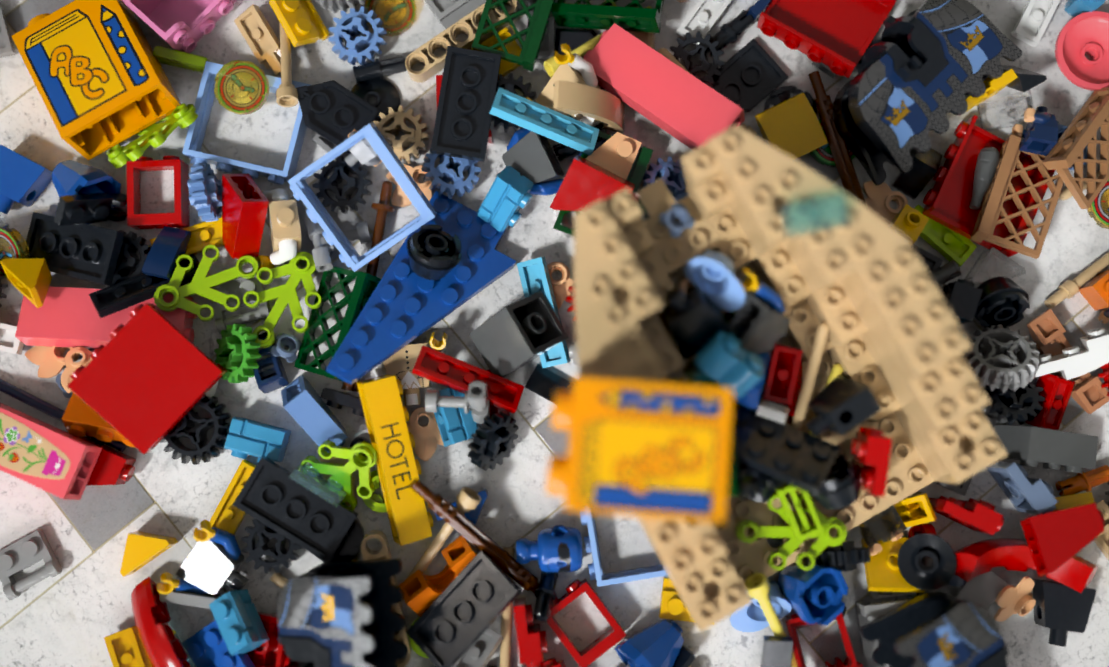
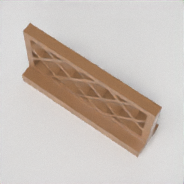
M1109 87L1096 90L1091 94L1059 138L1057 144L1042 162L1047 170L1055 169L1081 209H1088L1109 180ZM1101 126L1100 140H1097V130ZM1088 144L1087 159H1083V150ZM1097 144L1100 145V160L1096 159ZM1083 163H1087V178H1083ZM1096 163L1100 164V176L1098 179H1096ZM1073 164L1074 178L1068 170V168H1071ZM1083 182H1087L1086 196L1083 194Z
M1011 134L1001 146L997 170L985 193L970 240L979 243L984 240L1037 259L1040 257L1064 182L1059 174L1050 177L1042 163L1046 156L1020 151L1021 137ZM1020 152L1031 155L1035 164L1024 168L1019 160ZM1038 168L1044 180L1033 185L1027 171ZM1021 175L1027 187L1016 192L1011 184V179ZM1047 184L1052 195L1051 198L1042 201L1036 188ZM1029 191L1036 204L1025 209L1019 195ZM1013 199L1019 212L1008 216L1003 208V203ZM1039 208L1044 220L1042 223L1034 225L1027 212ZM1022 215L1028 229L1017 233L1010 220ZM1005 223L1011 236L1001 238L993 235V232L997 225ZM1031 232L1036 241L1034 249L1024 246L1020 236Z

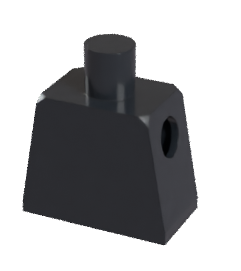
M676 287L667 293L666 300L669 302V305L664 307L663 313L684 359L697 353L719 331L726 334L733 331L725 313L699 289H694L684 294L681 288Z
M839 375L810 402V407L815 417L808 421L806 426L815 437H818L827 429L843 435L879 412L881 407L868 386Z
M1032 579L1035 584L1033 587V598L1036 600L1034 606L1035 624L1050 628L1049 644L1066 647L1068 631L1078 633L1085 631L1096 590L1086 587L1082 593H1079L1059 582Z

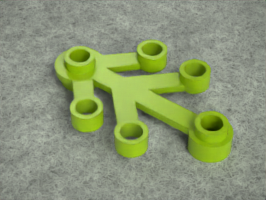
M180 104L172 111V114L158 121L159 123H154L138 132L137 136H140L126 146L117 144L110 148L106 153L108 161L117 169L124 166L126 161L139 159L150 145L156 148L163 144L177 126L183 129L191 125L198 117V114L195 112L196 108L193 104Z
M207 245L203 248V257L191 283L180 287L185 273L191 271L194 266L192 258L189 255L182 254L176 259L177 266L169 283L161 285L156 289L154 302L163 311L169 312L180 308L197 315L203 322H209L214 318L213 308L208 304H196L185 299V297L197 294L224 305L227 311L235 312L241 305L239 297L234 294L227 295L212 289V287L238 277L244 279L255 277L259 269L258 262L252 256H242L237 260L235 267L207 277L213 262H216L220 257L219 249L215 245ZM210 249L216 251V255L213 258L206 256V252ZM183 259L190 261V265L186 268L180 266V261ZM246 264H249L253 267L252 271L249 273H245L242 270L243 266ZM172 294L174 299L172 302L167 303L163 300L164 296ZM235 299L237 305L231 308L227 306V301ZM209 309L211 314L205 318L200 315L201 311Z
M298 252L290 260L289 264L272 269L262 267L256 273L258 281L264 285L272 283L276 278L290 275L286 284L261 292L247 291L244 294L243 302L249 308H256L260 303L277 299L264 324L256 327L253 331L257 335L261 331L268 333L265 340H259L258 336L255 340L256 343H260L261 348H268L274 344L276 335L273 330L288 304L293 317V329L299 333L308 330L309 321L304 317L296 292V288L301 280L307 293L305 296L306 305L311 309H317L321 306L322 298L317 293L312 278L316 267L313 256L310 253ZM302 260L307 262V266L304 269L298 268V263ZM263 272L270 273V277L267 280L261 279ZM251 295L257 297L256 302L253 304H249L247 301ZM312 296L318 297V302L315 305L309 304V298ZM300 319L305 321V326L301 329L296 328V322Z
M326 440L318 448L320 457L323 459H331L332 457L348 459L349 461L346 464L319 462L314 456H307L300 464V468L305 474L319 473L332 475L317 489L328 494L340 484V503L347 506L345 502L350 503L351 507L348 508L353 511L357 507V500L352 494V473L356 469L359 470L360 483L356 489L358 496L362 499H368L375 492V485L371 482L370 468L377 462L378 453L367 442H359L353 448L336 446L333 441ZM324 447H328L331 453L327 452ZM307 462L311 463L313 468L309 467ZM362 487L368 488L369 492L364 491Z
M771 495L767 500L768 508L777 512L789 524L782 505L777 509L772 506V501L778 498V495ZM802 495L798 496L799 502L803 499ZM816 507L815 509L824 531L809 537L818 539L806 552H801L796 556V564L803 570L812 569L815 565V558L827 546H839L845 541L847 536L846 526L841 520L826 518ZM808 508L803 509L811 517ZM793 513L800 532H805L800 519ZM745 519L738 522L735 527L736 537L744 543H753L757 538H789L777 552H772L768 556V565L775 570L783 569L787 563L786 559L805 541L798 542L790 526H757L755 522ZM750 526L753 529V534L750 537H746L744 530ZM835 527L837 535L832 538L829 535V530ZM775 556L781 557V563L778 566H774L772 562ZM804 556H808L810 559L807 566H802L801 559Z

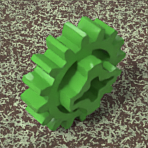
M246 324L227 325L226 330H221L222 339L217 338L216 340L219 348L214 349L216 353L215 363H219L227 370L222 379L229 380V383L248 382V377L255 376L253 369L259 368L256 360L261 358L258 350L261 345L255 342L258 335L252 333L253 328L246 327Z

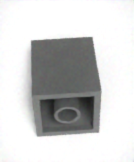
M542 291L506 306L469 334L491 373L500 377H505L569 338Z

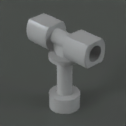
M306 217L305 224L308 236L311 241L313 240L315 248L312 250L316 270L317 272L333 269L330 252L335 251V247L325 240L322 234L324 230L319 223H314L309 217ZM367 221L356 223L357 229L343 232L349 242L360 239L361 244L372 242Z
M479 381L469 383V389L465 392V397L440 396L439 390H427L425 410L426 412H438L439 407L464 408L465 414L472 411L474 422L484 424V417L490 418L491 414L490 402L487 400L486 384Z

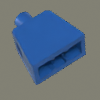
M0 145V212L8 214L15 201L30 207L52 181V171Z

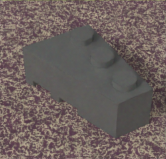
M994 425L993 430L1008 454L1004 457L1005 459L1021 460L1020 465L1038 467V463H1043L1044 469L1061 470V466H1065L1066 472L1083 473V468L1095 469L1098 436L1032 426Z

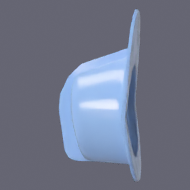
M708 249L701 257L692 258L686 263L684 272L687 279L719 309L733 312L739 310L744 305L745 291L734 276L735 268L729 257Z
M771 581L769 582L768 596L780 619L788 615L792 608L791 604L783 598L778 583ZM750 596L752 603L731 614L730 622L736 630L755 632L770 626L757 599Z

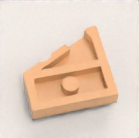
M616 132L585 159L626 180L642 142Z

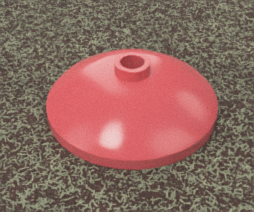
M1085 12L1075 16L1061 29L1056 40L1055 56L1061 72L1070 82L1083 89L1096 91L1109 87V13ZM1085 53L1090 56L1091 60L1085 57Z

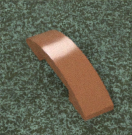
M1047 309L1027 323L1030 335L1041 355L1051 354V356L1063 354V349L1072 347L1063 335L1066 331L1051 309ZM1060 371L1053 373L1056 376L1062 377ZM1086 373L1069 379L1075 381L1071 393L1072 398L1088 414L1093 413L1109 401L1108 391L1106 388L1101 387L1102 382L1098 376Z

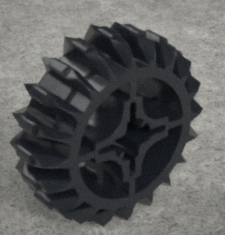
M205 394L195 404L205 408L212 417L202 419L198 412H195L194 408H192L183 417L182 425L177 429L175 426L160 441V443L168 442L164 451H173L172 458L174 460L181 457L183 464H188L190 460L193 465L200 464L201 460L204 463H208L211 459L210 455L213 457L220 456L217 447L225 449V443L222 440L227 438L228 433L225 432L226 429L230 428L231 424L225 423V420L229 419L231 414L221 413L226 408V405L224 403L217 405L218 397L212 396L209 399ZM195 423L203 424L199 426V428H197L195 432H186L188 430H191V428L195 426ZM214 427L213 436L210 442L206 444L208 441L207 432L210 428ZM179 438H190L192 444H196L197 450L185 447Z

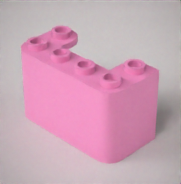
M237 0L120 1L172 49L191 53L196 48L197 42L214 29L215 23L232 10L233 4Z

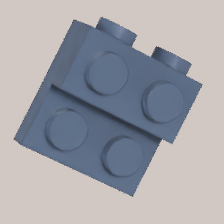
M997 461L986 467L1018 512L1041 515L1050 513L1056 508L1057 500L1052 495L1054 490L1045 480L1027 478L1028 473L1020 464Z

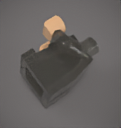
M894 506L872 516V518L859 525L860 533L870 549L871 556L882 551V546L877 541H897L903 537V531L907 529Z

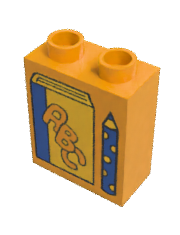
M74 0L51 14L45 13L35 16L29 21L26 28L12 35V39L61 138L88 161L172 114V111L181 104L158 59L153 55V50L134 14L120 0Z
M574 377L572 391L555 390L552 429L569 430L567 456L550 455L547 494L564 495V510L725 522L733 389Z

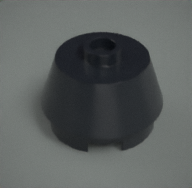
M422 225L420 230L411 235L407 241L410 267L414 273L424 279L439 280L444 278L461 260V242L457 235L452 237L450 234L442 231L443 226Z
M994 277L984 281L977 287L982 289V293L974 316L985 328L1002 324L1003 328L1013 326L1024 319L1023 312L1026 308H1030L1027 292L1009 277Z
M838 455L818 497L812 496L825 509L834 510L851 505L861 496V468L855 464L853 458L846 460L844 455Z

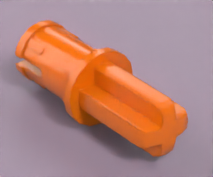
M1104 465L1056 482L1057 491L1069 487L1062 490L1059 495H1072L1084 490L1090 492L1093 487L1109 482V466Z

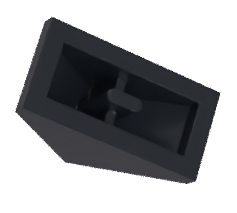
M931 147L924 153L914 149L910 155L913 159L911 169L906 173L900 172L892 184V187L913 200L917 198L939 169L943 155Z

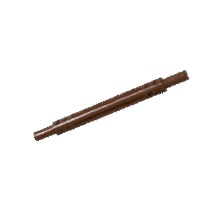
M819 71L812 72L808 76L816 96L814 102L843 188L847 194L867 207L847 145L837 133L832 118L833 104L830 95L826 94Z
M417 478L410 483L409 487L428 502V507L479 551H485L506 574L526 591L535 593L539 586L537 577L523 565L519 564L516 559L442 495L432 492Z

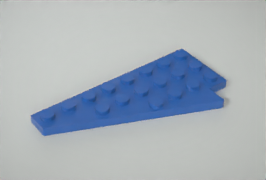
M435 191L429 202L437 214L424 225L443 226L442 231L450 234L452 237L457 235L461 242L460 262L442 279L428 280L418 276L410 267L407 241L420 228L409 234L328 364L326 371L352 385L514 268L516 260L495 250L506 229L503 232H499L490 225V222H485L478 217L476 211L453 199H449L443 194L438 196V191Z

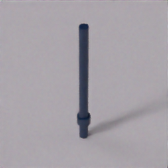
M0 379L1 392L62 422L64 410ZM91 437L92 441L100 445L106 444L120 452H123L127 447L123 442H103L96 437Z

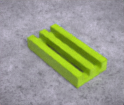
M155 46L153 55L162 64L203 73L205 63L209 61L203 56L161 46Z
M788 483L784 487L779 486L775 488L792 532L798 542L824 531L808 492L800 489L815 525V528L812 529L795 492L798 488ZM786 493L790 494L805 532L803 533L798 528L786 499Z

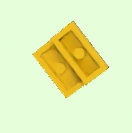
M804 93L797 94L754 115L763 139L769 145L794 159L828 143L819 120Z

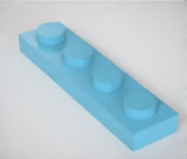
M500 87L489 113L587 155H591L594 151L600 130Z
M545 256L517 263L525 298L542 291L561 323ZM566 340L540 355L542 368L565 364L571 361Z

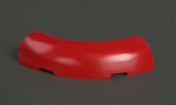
M988 539L970 544L954 552L956 556L955 575L967 583L981 574L990 572L993 567L1004 566L1006 570L1027 572L1028 569L1036 570L1027 541L1023 539ZM1074 555L1059 569L1047 574L1046 577L1082 593L1094 578L1098 566Z
M150 577L144 579L132 591L131 604L137 631L152 667H191L180 640L175 638V634L168 624L171 618L167 603L159 600L160 593L157 591V584Z

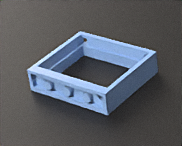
M206 61L194 106L198 117L189 125L182 154L191 160V164L206 162L216 165L217 170L232 173L234 169L242 171V174H249L254 179H258V175L268 177V181L283 185L284 181L288 182V180L295 176L307 128L300 105L283 170L200 152L218 82L223 73L231 67ZM235 74L238 77L236 79H239L245 87L259 90L258 82L251 74ZM264 74L267 80L268 92L276 94V90L281 84V78ZM232 78L228 82L237 85ZM292 80L295 88L310 86V84Z
M374 122L365 126L288 180L291 185L290 189L294 193L293 196L298 201L302 200L308 208L306 209L308 217L314 223H319L324 230L322 234L325 240L331 246H336L340 252L339 258L342 263L345 262L347 267H351L354 272L433 219L437 214ZM366 138L420 215L362 255H359L306 183L305 179Z
M579 511L581 525H587L589 535L584 537L586 553H592L593 563L588 564L590 580H596L597 587L668 575L662 564L603 574L594 513Z

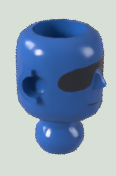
M557 525L553 528L542 529L538 533L537 541L520 538L516 540L517 562L519 564H528L530 561H538L540 570L546 573L577 571L581 568L583 562L581 533L574 527Z

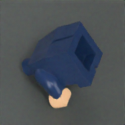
M1039 106L1036 108V111L1033 108H1027L1024 112V121L1028 122L1026 130L1023 129L1024 127L1021 124H1015L1012 128V135L1024 138L1020 143V151L1047 156L1057 144L1058 124L1055 115L1047 112V107Z

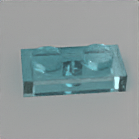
M843 193L782 205L780 207L786 238L850 224Z
M300 464L294 468L289 478L336 507L343 502L348 494L342 490L344 487L333 479L325 480L319 476L320 472L316 468L305 464V466Z

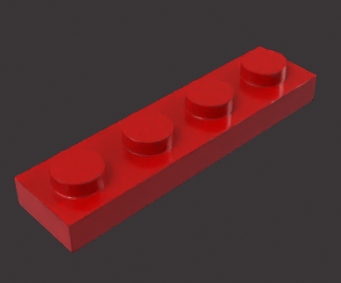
M424 345L412 370V373L463 394L468 391L469 383L483 382L487 387V400H489L490 404L513 414L517 410L525 387Z

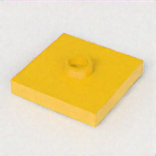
M862 537V547H868L875 543L882 546L881 552L873 556L870 555L871 562L864 563L868 591L925 592V590H920L910 585L903 578L898 567L899 550L905 541L908 540L907 537H902L894 542L889 537Z

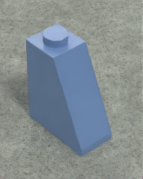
M303 374L281 390L283 407L318 446L326 440L333 441L339 447L344 445L345 439L348 438L344 426L322 398H320ZM324 447L327 452L331 451L328 447Z

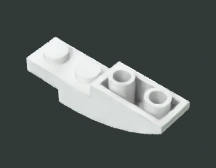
M1097 328L1088 331V336L1080 338L1083 347L1081 349L1079 346H1072L1063 349V354L1051 356V354L1039 355L1040 366L1035 377L1060 371L1061 376L1069 380L1109 363V330L1105 331V328Z

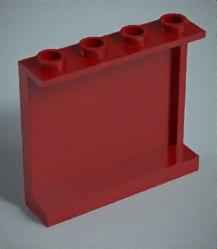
M772 0L766 11L760 14L757 28L765 35L781 40L788 48L792 50L797 49L806 54L811 61L825 64L830 67L834 74L845 76L849 79L897 0Z
M976 115L966 122L961 121L954 132V135L957 137L944 154V158H946L944 165L934 175L933 180L936 182L933 189H930L923 199L925 206L922 212L928 218L968 239L971 237L979 210L969 208L977 157L980 151L988 146L994 147L1000 152L1001 146L1005 142V140L975 125L978 118ZM1020 152L1019 160L1024 168L1035 164L1031 155ZM1038 168L1027 171L1033 185L1044 180ZM1055 169L1047 170L1050 177L1053 176ZM1021 175L1011 179V184L1016 192L1027 187ZM1047 184L1036 188L1041 199H1043L1048 188ZM1029 191L1019 195L1025 209L1036 204ZM1013 199L1003 203V208L1008 216L1019 212ZM1038 208L1030 212H1027L1032 222L1038 211ZM1022 215L1010 220L1017 233L1028 229ZM1005 223L997 225L993 232V235L1001 238L1011 236ZM1027 234L1020 236L1022 243L1024 242ZM984 240L981 243L974 241L1004 258L1018 253Z
M153 303L139 304L129 315L132 319L125 326L121 324L110 334L112 339L106 346L102 344L96 348L90 355L92 360L86 366L81 365L70 376L73 380L67 385L68 388L144 455L151 452L227 372L220 364H215L155 309L156 306Z

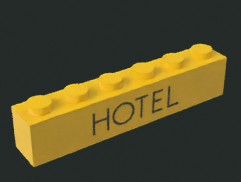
M390 374L357 382L370 442L378 453L376 468L393 540L400 546L431 537V527L434 526L431 513L426 510L425 500L409 487L415 478L419 479L421 466L413 454L415 440L407 428L406 422L409 421V414L406 406H402L400 395H403L402 384L399 379H396L395 375Z

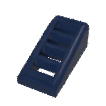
M268 333L259 334V340H265ZM275 343L268 348L259 350L261 357L268 354L271 357L261 361L257 359L256 362L259 368L253 369L258 388L263 393H269L289 385L280 356L275 357L271 354V348L275 346ZM274 364L273 368L262 372L263 368Z

